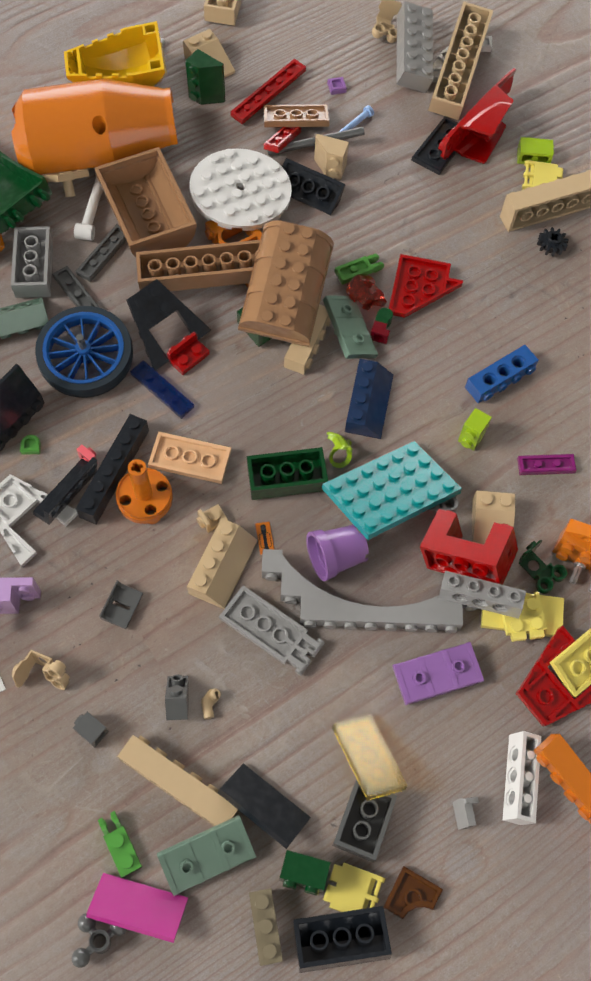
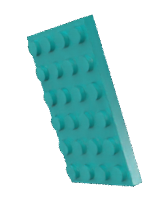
M415 441L322 484V490L367 540L461 494L462 488Z

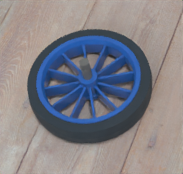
M79 306L58 313L44 325L36 341L35 355L38 368L50 386L68 396L88 398L102 395L122 382L129 372L133 361V344L126 326L116 315L99 307ZM84 324H94L95 327L88 340H85ZM81 325L82 334H78L75 337L69 329ZM101 327L109 330V332L94 341ZM66 331L76 345L58 339V337ZM114 336L118 341V344L100 346ZM54 343L71 349L51 352ZM118 351L116 360L99 354ZM69 357L55 367L52 365L51 359ZM94 359L109 363L112 366L104 373ZM75 362L68 377L59 373ZM83 363L85 380H76L74 377ZM92 363L101 375L89 379L87 364Z

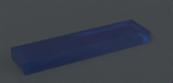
M144 360L130 371V374L181 419L194 408V404Z

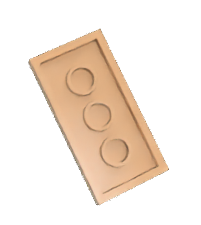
M158 431L148 467L222 484L231 454V447Z

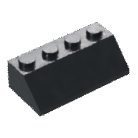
M383 906L293 919L299 973L388 960L392 956Z

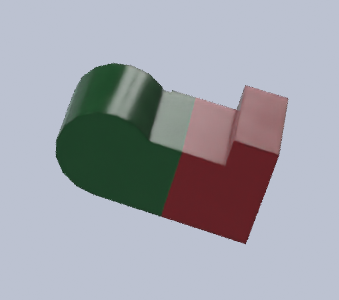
M384 307L377 312L370 334L372 341L387 345L390 330H387V328L391 325L393 317L391 309Z

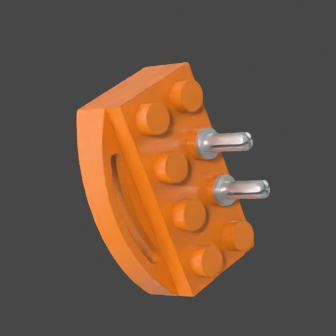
M570 519L562 530L552 551L556 554L557 559L561 561L569 560L574 563L575 569L569 580L572 584H576L582 570L586 568L591 571V525L574 519ZM591 583L589 585L588 592L591 591Z

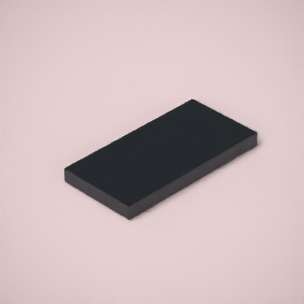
M444 116L412 156L411 161L440 175L457 152L453 151L449 157L443 159L440 156L442 151L438 149L439 144L456 127L458 122Z
M244 763L218 791V794L286 849L311 818Z

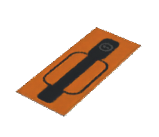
M270 522L255 523L260 555L263 554V549H274Z

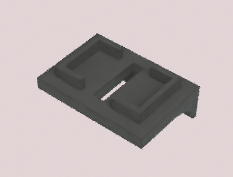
M117 580L99 615L100 619L127 629L143 596V592L130 588ZM115 601L122 605L130 607V609L127 610L117 605H114L113 602Z

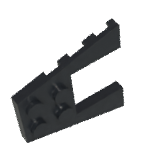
M157 279L126 299L134 322H136L140 338L143 340L153 371H156L170 360L149 330L172 313L177 312L189 332L197 334L198 340L211 331L201 319Z

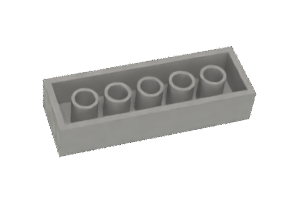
M404 1L397 14L396 85L426 93L434 80L433 10Z

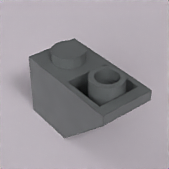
M179 674L168 676L165 694L166 720H188V676Z

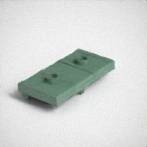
M325 296L323 302L345 358H376L378 352L368 332L355 296Z
M239 815L157 853L173 896L225 871L231 870V868L250 859L256 858Z

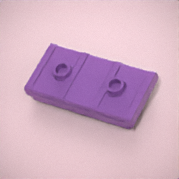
M471 642L392 665L405 705L484 681Z

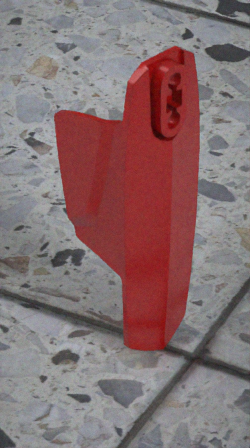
M515 68L496 83L463 117L456 127L442 139L438 149L442 151L440 156L443 159H446L453 151H456L461 156L482 164L487 162L506 129V124L502 120L514 101L507 94L512 87L513 77L516 72Z

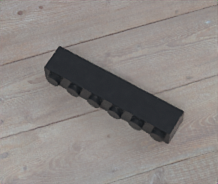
M129 414L75 508L79 518L97 525L120 480L128 470V464L134 459L149 432L147 420Z

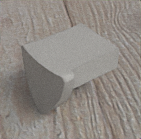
M478 797L461 798L453 801L458 830L476 826L472 805L479 804Z

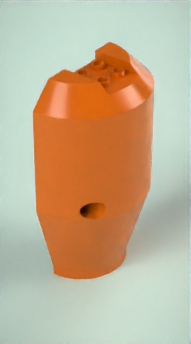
M102 78L24 89L12 108L16 123L11 133L18 163L43 175L94 168L159 147L162 149L171 145H177L178 139L172 108L174 100L171 88H160Z

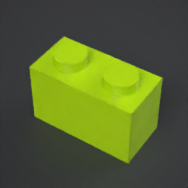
M529 137L520 138L517 148V164H525L526 160L551 163L554 155L553 140Z
M475 407L463 425L458 442L465 448H470L474 451L485 435L492 417Z

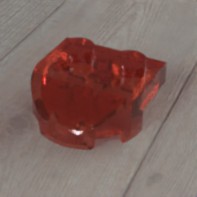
M356 275L347 284L346 292L353 302L359 301L362 303V308L365 310H369L372 306L383 307L387 303L384 293L378 289L375 280L369 275Z

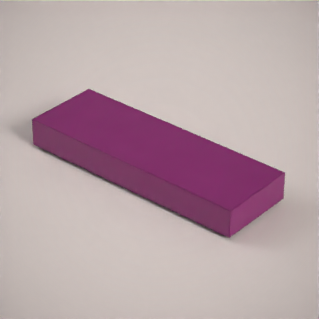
M574 454L525 455L517 457L519 475L575 474L577 471Z

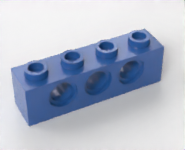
M523 345L469 377L465 388L477 403L483 400L487 401L496 392L504 391L509 384H515L524 375L532 374L536 370L539 360L526 345Z

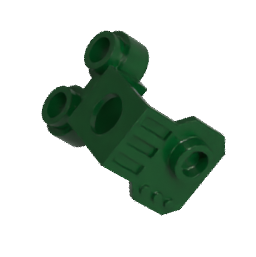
M539 540L537 543L533 541L526 547L527 551L520 557L519 564L534 580H538L536 583L537 590L542 594H547L554 586L552 580L561 582L566 578L568 572L563 565L553 566L551 563L546 565L534 553L542 543V540ZM532 560L539 564V569L536 571L528 567V563ZM555 572H558L561 577H557ZM541 584H545L547 589H543Z

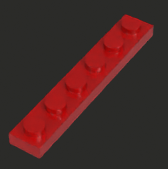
M294 58L230 111V116L243 125L262 109L264 105L268 104L306 72V66Z

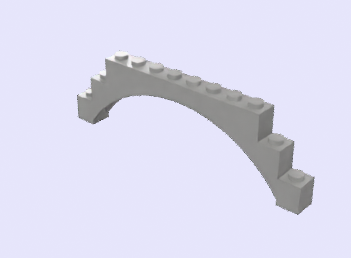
M263 549L262 578H266L268 581L281 579V602L286 604L300 602V625H304L305 628L324 626L326 629L344 627L348 630H354L357 627H364L365 630L385 628L386 631L405 629L407 632H415L417 629L429 633L437 632V630H445L446 633H457L463 626V608L467 611L478 609L439 599V595L419 603L403 606L379 607L350 602L327 593L305 579L282 555L283 550Z

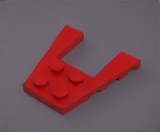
M563 625L556 630L515 693L543 727L591 703V685L577 697L573 698L548 668L554 658L575 642V639Z

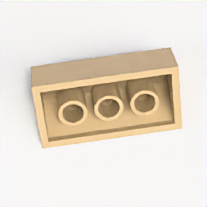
M221 518L187 585L188 593L225 609L258 542L257 539L241 526Z

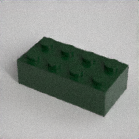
M323 447L247 456L251 500L324 492L322 484L328 482Z

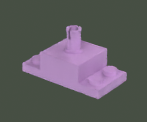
M33 577L0 578V614H19L20 598L32 601L34 598L41 597V590Z

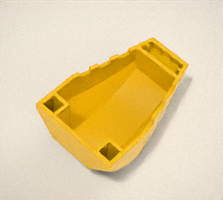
M157 21L120 29L121 32L115 35L112 32L107 34V38L99 41L98 39L92 40V44L87 46L82 44L64 51L67 79L72 82L105 78L148 86L159 84L167 75Z

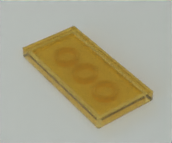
M371 714L333 724L332 729L367 801L406 790L408 785Z

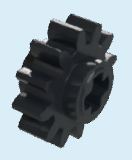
M551 227L550 231L544 229L543 233L539 234L537 245L541 246L540 251L545 250V255L551 253L552 257L556 253L561 255L568 246L569 239L565 238L566 233L561 234L560 229L554 231L553 227Z

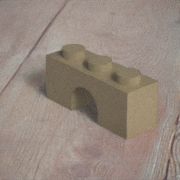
M272 889L249 892L260 966L283 962Z

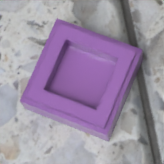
M343 77L328 79L327 84L331 95L346 93L347 88Z

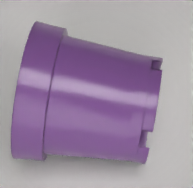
M354 524L327 531L315 530L307 533L306 543L310 561L316 574L322 581L336 577L337 573L368 560V558H365V555L369 554L366 538L361 532H358Z

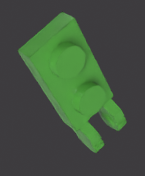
M375 253L335 267L334 272L343 285L382 270L384 263L381 261L375 263L379 260V255Z
M113 811L110 814L117 828L110 833L107 823L103 818L98 819V822L105 835L103 836L119 874L121 878H124L142 868V865L125 827L121 825L116 812Z

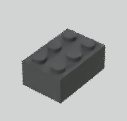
M356 779L332 846L374 863L379 853L397 795Z

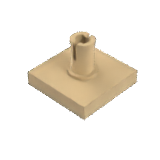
M80 169L43 176L47 182H62L65 197H73L76 195L72 180L89 177L88 169Z

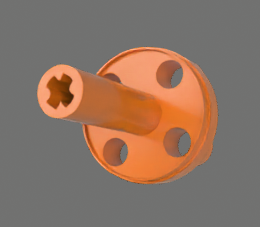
M140 459L132 460L128 464L129 473L120 480L117 486L116 501L118 508L132 522L156 524L171 508L173 501L171 485L161 472L146 468V464ZM162 487L167 488L165 491H158ZM125 501L131 502L129 505H122ZM151 510L156 511L153 515L147 514Z

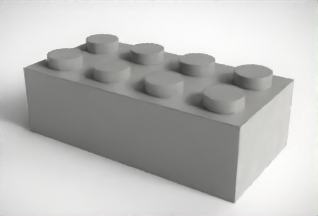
M50 226L14 228L11 288L15 298L51 297L54 239Z

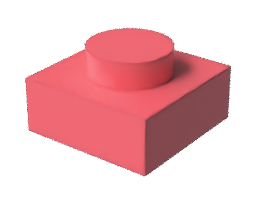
M81 444L76 449L80 459L82 458L87 462L92 457L96 459L97 454L90 447L86 448Z

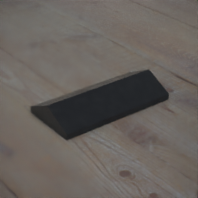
M286 158L282 167L291 182V198L331 216L341 200L345 184Z

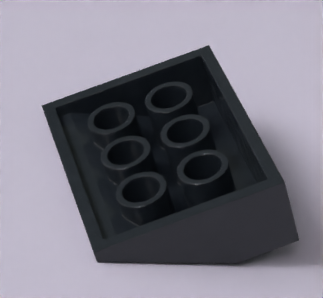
M17 363L0 379V452L4 449L5 444L14 438L18 431L24 425H27L31 417L36 412H39L45 404L41 393Z

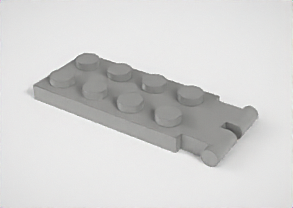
M245 586L241 587L219 616L220 620L284 665L286 662L290 663L296 668L295 672L302 676L312 662L307 657V654L315 657L325 644L320 638L316 641L307 635L308 630Z

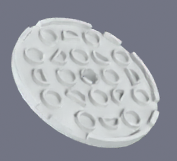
M226 149L215 152L200 161L190 177V197L196 210L208 221L211 219L218 223V226L230 230L232 228H242V231L263 228L268 222L277 221L281 214L287 210L291 199V182L283 167L269 156L253 150Z

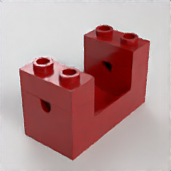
M438 509L420 545L427 569L441 573L449 571L503 585L518 552L514 527L505 523L494 522L483 545L462 539L463 534L457 513Z

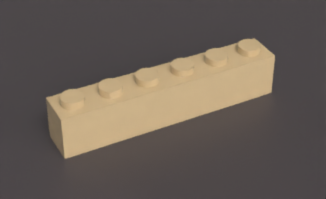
M132 735L117 756L120 761L213 826L236 817L239 812L237 808L218 794L219 789L211 784L208 786L204 785L199 775L194 772L189 774L184 771L185 766L175 759L173 762L166 758L167 754L158 747L154 750L148 746L150 742L142 736L137 738Z

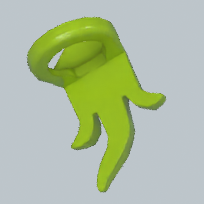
M327 432V439L333 441L335 445L329 454L330 463L336 468L347 466L352 458V442L349 439L345 440L337 433ZM339 449L346 450L347 453L345 461L341 463L333 460L334 453Z

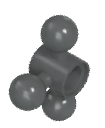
M86 913L81 915L78 919V928L82 932L90 934L89 946L86 949L78 948L73 952L71 958L73 965L78 968L85 967L89 963L92 953H106L110 949L111 938L114 935L121 936L125 934L127 929L110 924V929L107 931L97 930L95 928L96 920L87 918ZM105 936L106 944L104 947L96 948L94 946L96 937Z

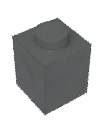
M88 711L84 715L81 714L74 722L75 726L73 729L94 748L109 732Z

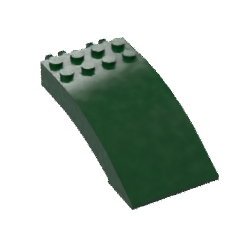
M0 151V234L8 231L10 227L15 228L16 222L25 220L24 216L33 211L35 207L40 208L42 202L49 201L50 195L53 193L44 176L20 165Z

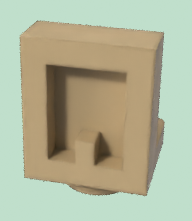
M219 504L204 512L201 509L197 511L198 518L196 520L201 529L205 528L207 533L217 528L221 518L228 521Z

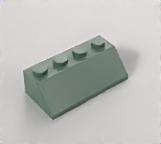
M43 298L0 308V338L11 337V334L16 332L24 334L29 332V329L35 327L36 330L42 329L49 321Z

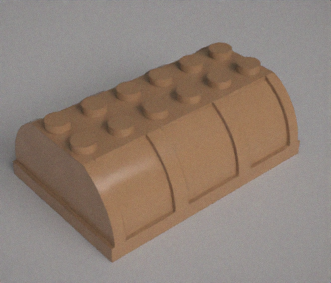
M159 147L94 168L129 248L135 257L136 252L182 248L192 241L196 233V221Z
M281 220L271 221L264 225L238 330L309 347L334 246L330 236L319 229Z

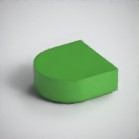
M27 435L21 440V455L40 454L41 443L37 436Z

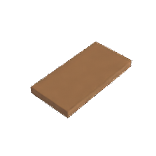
M264 105V127H329L328 105Z

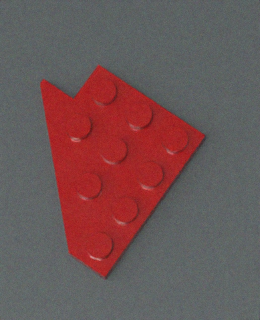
M400 254L389 309L392 310L393 316L405 318L462 287L463 280L449 278L451 263Z

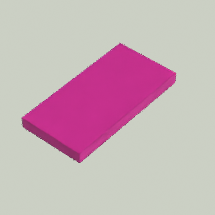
M103 873L86 917L174 943L188 897L181 895L173 896L171 892Z

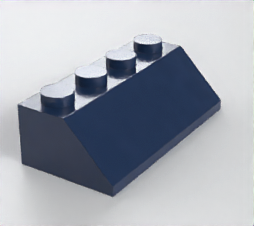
M359 359L345 432L381 439L394 374L376 361Z

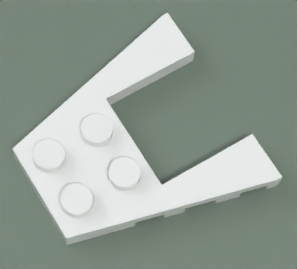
M10 474L0 483V533L23 568L37 553L10 527L37 502L41 503L48 494L33 488L32 485ZM67 505L56 518L66 527L78 513L76 509Z

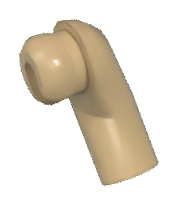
M216 688L210 689L201 699L204 720L214 718L212 707L221 696V692Z

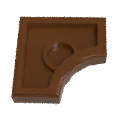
M403 866L383 907L397 917L404 919L408 912L415 908L424 907L434 910L443 889Z

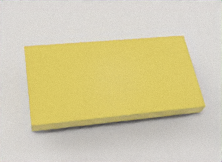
M540 595L547 624V630L544 633L547 637H553L556 630L563 625L564 598ZM482 610L481 628L505 631L502 614Z

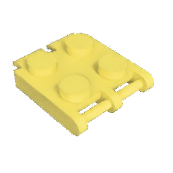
M526 160L524 164L526 170L523 173L525 180L522 189L562 179L563 168L558 167L557 164Z
M538 591L525 595L527 600H524L519 619L502 615L506 636L510 635L512 642L526 640V633H528L530 640L545 637L544 631L547 630V624Z
M343 863L342 866L334 864L329 880L336 882V887L328 884L323 900L330 903L329 908L339 912L365 909L369 901H371L369 908L375 907V903L379 901L377 897L381 884L385 882V878L347 863ZM375 880H376V881H377V885H376L374 894H373V896H372L371 893H372V890H373V887H374V883H375Z

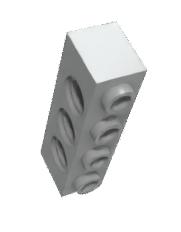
M445 571L439 599L519 619L526 591Z

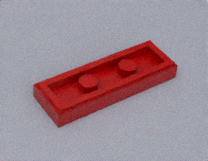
M282 127L264 143V149L279 153L301 133V127Z

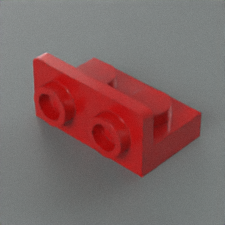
M195 332L186 335L180 343L172 346L167 352L168 359L170 360L168 362L182 375L210 355V351L197 339Z

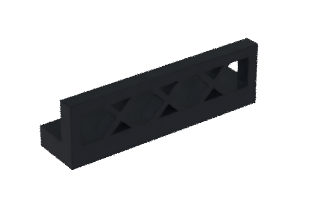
M92 457L87 462L81 458L34 509L33 515L50 525L96 474L97 459Z

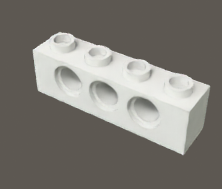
M526 731L509 735L503 821L518 825L536 823L540 763L537 761V755L533 750L541 744L542 736Z

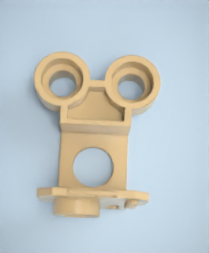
M382 0L380 2V11L376 18V24L372 29V35L375 38L379 39L386 35L389 43L397 41V29L394 28L395 25L391 24V20L402 7L401 2L395 0Z
M30 650L25 659L16 664L12 670V677L18 688L29 677L30 670L35 663L44 666L42 670L46 680L50 681L56 688L65 690L69 684L70 677L65 673L66 666L64 663L58 660L53 662L52 658ZM38 657L44 659L47 663L42 662Z

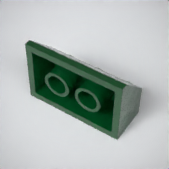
M197 49L185 60L189 98L201 105L224 103L226 101L224 64Z

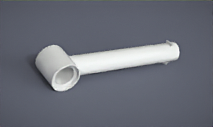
M97 176L82 223L75 224V239L94 240L95 226L92 224L103 191Z

